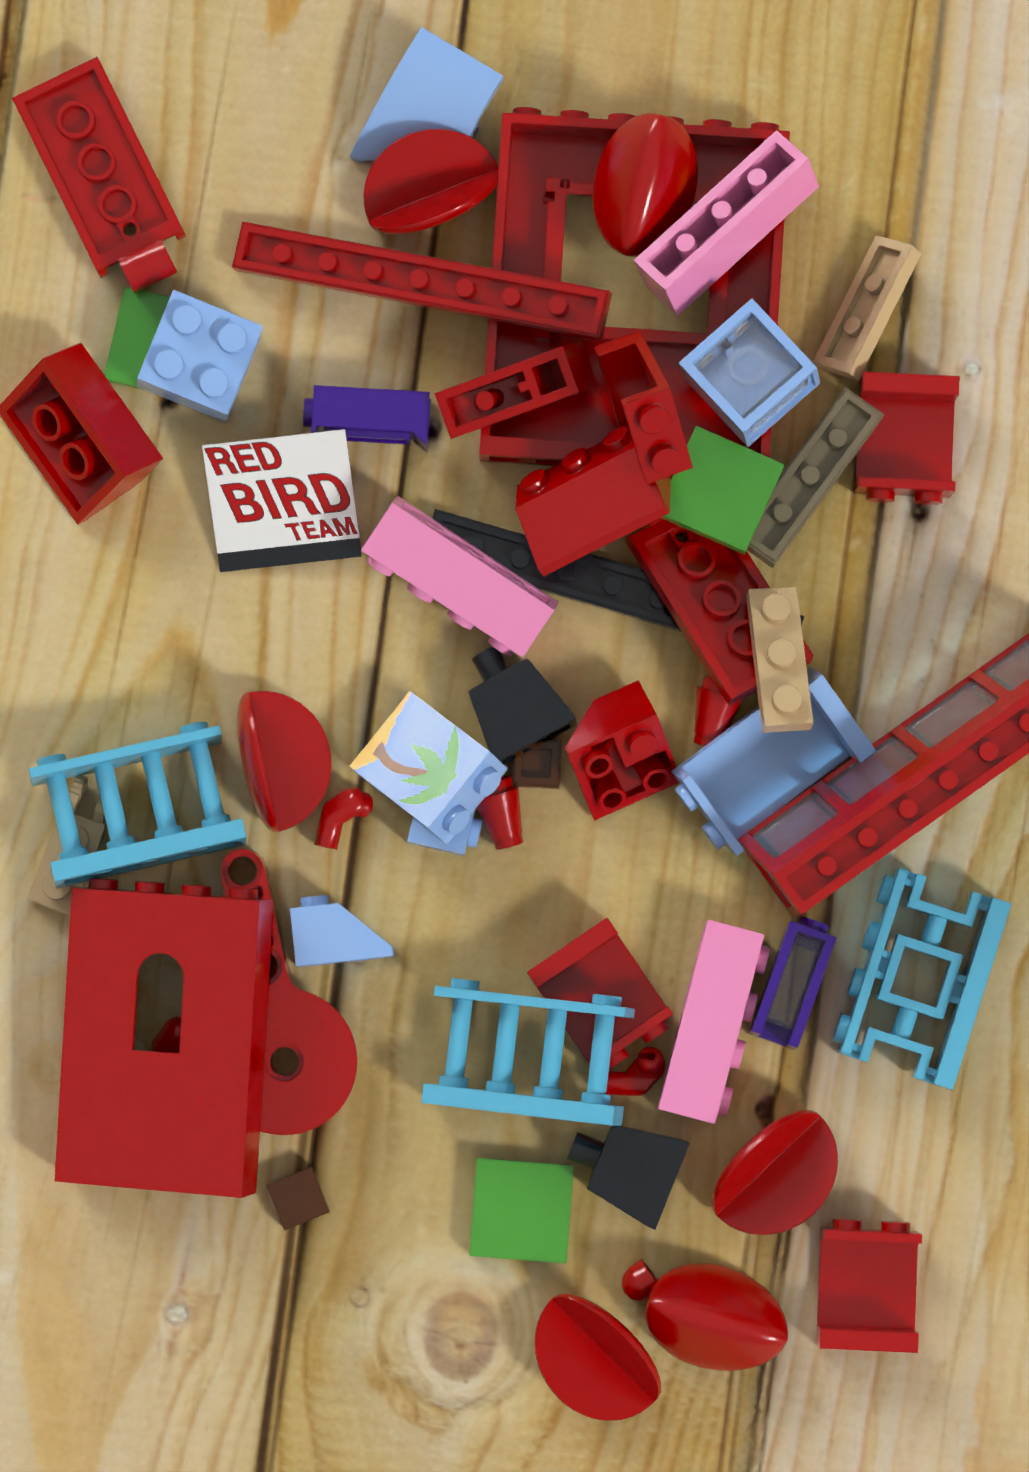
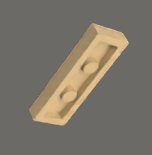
M878 235L875 236L813 360L822 370L859 381L922 254L913 245Z
M797 587L749 589L746 600L762 733L811 730L813 715Z

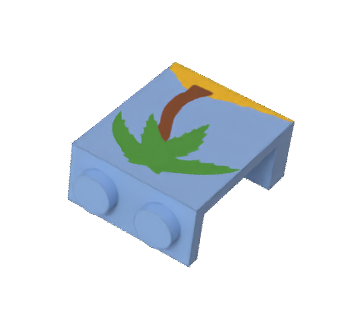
M411 691L349 766L366 782L399 805L445 844H448L454 835L460 833L467 826L470 815L485 797L491 795L497 789L501 777L508 769L489 750Z

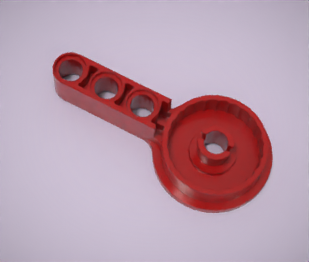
M237 849L230 852L223 859L220 869L225 896H228L229 888L258 889V899L274 900L267 866L264 859L258 853L248 849ZM241 857L250 858L257 867L255 879L247 885L236 883L231 875L233 863ZM273 902L271 954L277 960L278 969L276 974L269 979L260 1132L273 1135H294L319 1127L341 1109L355 1083L358 1057L353 1034L342 1015L324 999L301 990L292 983L275 902ZM280 1047L293 1049L299 1058L297 1070L290 1075L279 1073L273 1066V1054Z

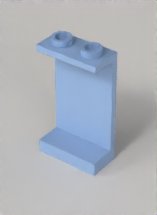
M809 667L807 669L813 715L811 730L762 733L759 706H757L671 771L680 783V785L674 788V791L690 812L698 808L705 817L707 823L701 826V828L718 850L726 846L738 856L745 850L737 839L766 820L849 756L862 762L876 752L823 674Z

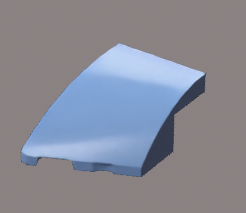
M421 27L375 105L350 154V158L356 162L375 161L390 144L399 138L425 129H449L474 138L479 131V119L502 84L503 75Z

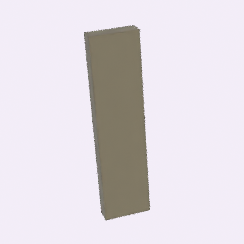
M845 387L780 475L747 551L771 568H774L882 421L885 414Z

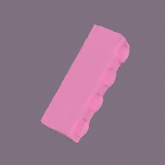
M776 130L634 259V263L645 286L677 316L682 313L819 188L809 158Z
M399 496L391 503L361 549L362 552L369 556L366 561L374 569L386 576H391L394 572L409 582L407 589L416 597L428 603L435 599L450 609L447 615L453 621L469 630L476 626L490 636L487 640L490 645L507 656H512L515 652L522 658L524 657L558 604V601Z
M712 920L705 921L657 1109L712 1124L716 1123L717 1115L727 1116L733 1088L726 1087L725 1084L730 1067L739 1069L746 1041L737 1038L742 1020L751 1022L758 994L750 992L754 973L764 974L770 952V947L762 945L765 934Z

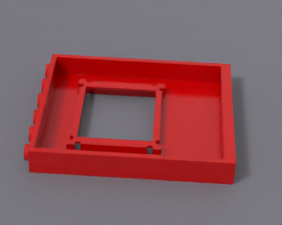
M516 107L513 109V113H502L492 269L561 281L567 195L593 196L595 172L606 144L625 122L636 116L626 113H612L608 115V119L589 118L587 112L579 110H564L560 112V116L541 115V110L532 107ZM668 116L685 128L695 147L698 161V183L693 203H697L776 130L788 141L790 138V131L779 130V125L774 123L757 122L752 123L751 128L732 127L730 121L709 119L703 121V125L684 124V119ZM784 219L709 287L706 333L605 326L602 341L488 319L485 374L555 348L582 341L598 387L482 428L479 449L480 462L555 466L561 463L563 458L573 450L578 448L588 449L602 442L611 431L619 428L594 347L637 331H641L670 387L686 445L695 426H698L770 458L772 427L747 447L683 378L679 362L751 298L778 325Z

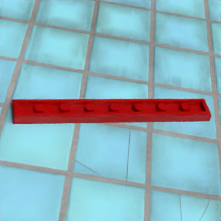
M243 221L232 268L238 272L602 341L612 298V293L609 290Z

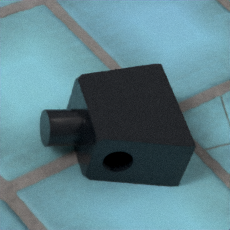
M494 647L482 651L472 659L484 682L469 690L468 693L488 749L503 765L512 762L515 759L516 753L523 750L524 755L533 750V748H527L538 741L545 742L577 725L572 711L528 659H524L509 667L501 652Z
M610 1126L604 1142L577 1132L567 1159L593 1169L586 1187L589 1191L647 1227L656 1230L690 1143L680 1138L634 1128Z

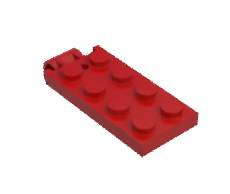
M98 56L13 97L12 100L100 278L109 274L107 268L120 263L133 292L137 293L178 273L162 241L173 236L180 240L186 237L185 232ZM129 226L137 228L136 233L132 236L124 234L125 229Z
M662 518L647 524L648 527L626 536L625 542L728 706L756 692L757 685L746 595L749 589L770 588L748 552L746 551L745 555ZM682 536L686 541L680 542L675 537ZM803 639L807 665L811 663L814 655Z

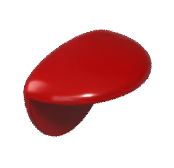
M646 113L631 118L613 134L599 159L593 182V209L596 223L607 244L625 256L638 257L692 208L698 183L697 155L690 135L673 118L657 113Z
M437 128L407 134L390 144L377 157L369 170L363 193L364 208L368 222L374 230L385 234L413 233L446 223L471 210L492 193L498 184L499 167L491 153L481 143L461 132Z
M270 691L244 693L238 705L237 734L247 787L256 811L264 825L272 832L287 830L310 816L326 793L331 776L329 743L319 721L300 702L284 694Z
M799 1110L777 1119L752 1137L731 1159L715 1185L711 1199V1206L715 1215L730 1227L754 1235H771L785 1232L799 1226L814 1215L829 1196L838 1169L836 1141L825 1120L813 1110Z
M710 1263L682 1265L671 1269L661 1276L649 1294L645 1310V1320L651 1336L670 1355L688 1364L717 1371L750 1369L773 1359L782 1351L788 1341L787 1321L776 1299L756 1280L730 1267Z
M558 1294L547 1303L536 1326L534 1340L535 1355L545 1383L562 1403L573 1411L592 1419L617 1421L643 1412L659 1398L661 1380L653 1360L639 1340L617 1318L599 1305L573 1294Z

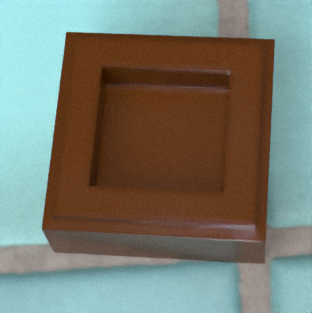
M562 740L538 741L527 747L533 748L530 752L523 755L522 750L515 754V759L512 761V781L514 786L559 789Z
M313 1166L266 1185L284 1231L330 1212Z

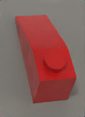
M579 341L555 348L434 394L450 439L591 390L598 387L583 342Z

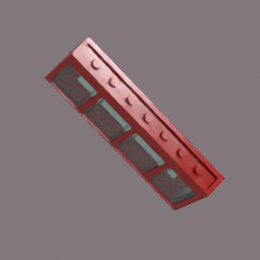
M1029 633L874 742L872 745L876 752L864 761L859 762L855 758L850 759L737 839L793 919L807 912L1029 754Z

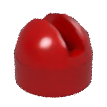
M640 1259L631 1265L623 1275L622 1288L624 1294L634 1301H648L649 1294L657 1279L644 1260Z

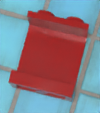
M641 331L595 346L594 349L618 427L626 426L629 428L646 484L693 468L670 387Z
M883 372L862 373L859 379L858 396L885 415L856 455L854 493L866 494V501L878 503L894 502L895 495L914 496V503L923 505H939L943 503V497L950 498L955 492L956 481H952L955 400L959 396L960 376Z
M608 917L527 971L528 976L543 998L592 1003L593 994L622 997L621 1007L635 1009L634 1018L615 1016L609 1069L630 1056L625 1047L641 1037L645 1044H647L670 1028L665 1020L673 1015L672 1011L665 1005L618 936V932ZM567 1011L565 1030L590 1065L595 1014Z
M832 1219V1228L820 1227L816 1345L820 1349L918 1353L919 1333L915 1331L918 1244H922V1234L918 1231H910L911 1222L881 1221V1230L861 1229L862 1220Z

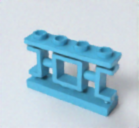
M899 867L895 869L893 877L885 874L876 902L884 904L879 922L870 921L866 930L862 948L869 950L864 969L858 967L854 969L847 995L853 996L854 1001L849 1015L840 1014L832 1041L840 1043L837 1051L838 1054L863 1062L869 1061L875 1040L917 1053L919 1055L912 1078L953 1090L1012 903L971 892L963 914L920 900L927 876L915 874ZM905 886L910 888L905 907L928 914V919L921 941L896 934L891 951L889 952L884 950ZM979 910L983 914L964 974L960 975L958 971L963 955L941 948L939 945L947 921L971 928ZM904 948L948 962L934 1007L890 993ZM878 979L881 982L875 999L898 1006L899 1010L891 1034L866 1027L860 1045L854 1042L874 980ZM948 1003H952L954 1006L934 1068L928 1067L934 1048L910 1040L917 1015L920 1013L943 1020Z

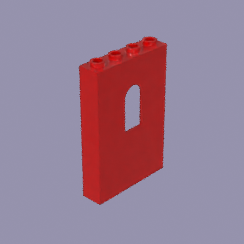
M89 878V887L72 888L54 1182L236 1198L255 1194L257 1190L274 900L258 899V889L229 888L228 896L211 895V886L182 885L181 893L164 892L165 883L135 881V890L118 889V880ZM157 953L167 954L176 959L183 971L179 1053L134 1050L139 969L148 957Z

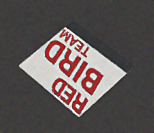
M345 429L202 445L220 572L362 557Z

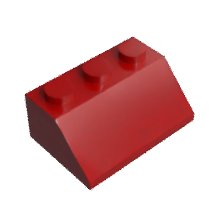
M82 343L42 358L0 404V416L77 525L85 522L139 484L164 459Z
M626 426L614 429L602 442L588 449L578 448L573 450L563 458L561 463L545 471L538 469L526 475L520 484L517 485L515 510L537 568L544 577L669 514L671 476L646 484L629 428Z

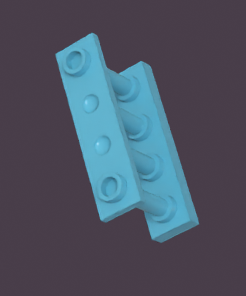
M196 722L181 727L179 729L180 734L67 760L65 754L50 755L38 759V766L28 768L32 786L47 783L63 851L58 854V861L50 862L55 888L88 882L89 878H105L244 846L246 844V833L242 818L231 821L230 815L224 814L208 748L209 746L221 744L222 733L220 725L208 727L207 722ZM190 751L205 820L201 821L202 828L183 831V827L176 823L161 757ZM138 762L143 764L158 830L154 832V839L136 842L134 836H129L114 772L116 767ZM95 773L110 841L106 843V850L88 854L87 848L81 846L66 779Z
M451 978L450 987L435 986L434 996L453 998L445 1075H440L439 1084H423L421 1103L622 1126L624 1106L610 1105L611 1095L606 1094L615 1016L634 1018L635 1013L633 1008L621 1007L622 997L593 994L592 1003L485 992L479 991L480 981ZM473 1000L501 1003L492 1081H487L486 1090L468 1088L469 1078H464ZM520 1006L548 1009L539 1087L534 1086L533 1095L515 1093L516 1084L511 1083ZM567 1011L595 1014L587 1092H582L581 1101L562 1099L563 1089H559Z

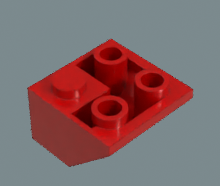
M639 680L595 699L565 746V751L594 821L679 783L671 772L677 766L660 721Z

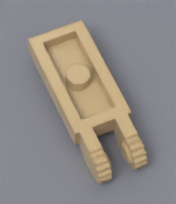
M81 775L75 777L69 795L81 846L86 847L89 854L99 851L107 826L105 825L106 820L100 794L96 801L92 820L76 815L88 788V778ZM55 822L27 900L70 915L72 888L86 887L87 882L55 888L50 862L58 861V854L63 852Z

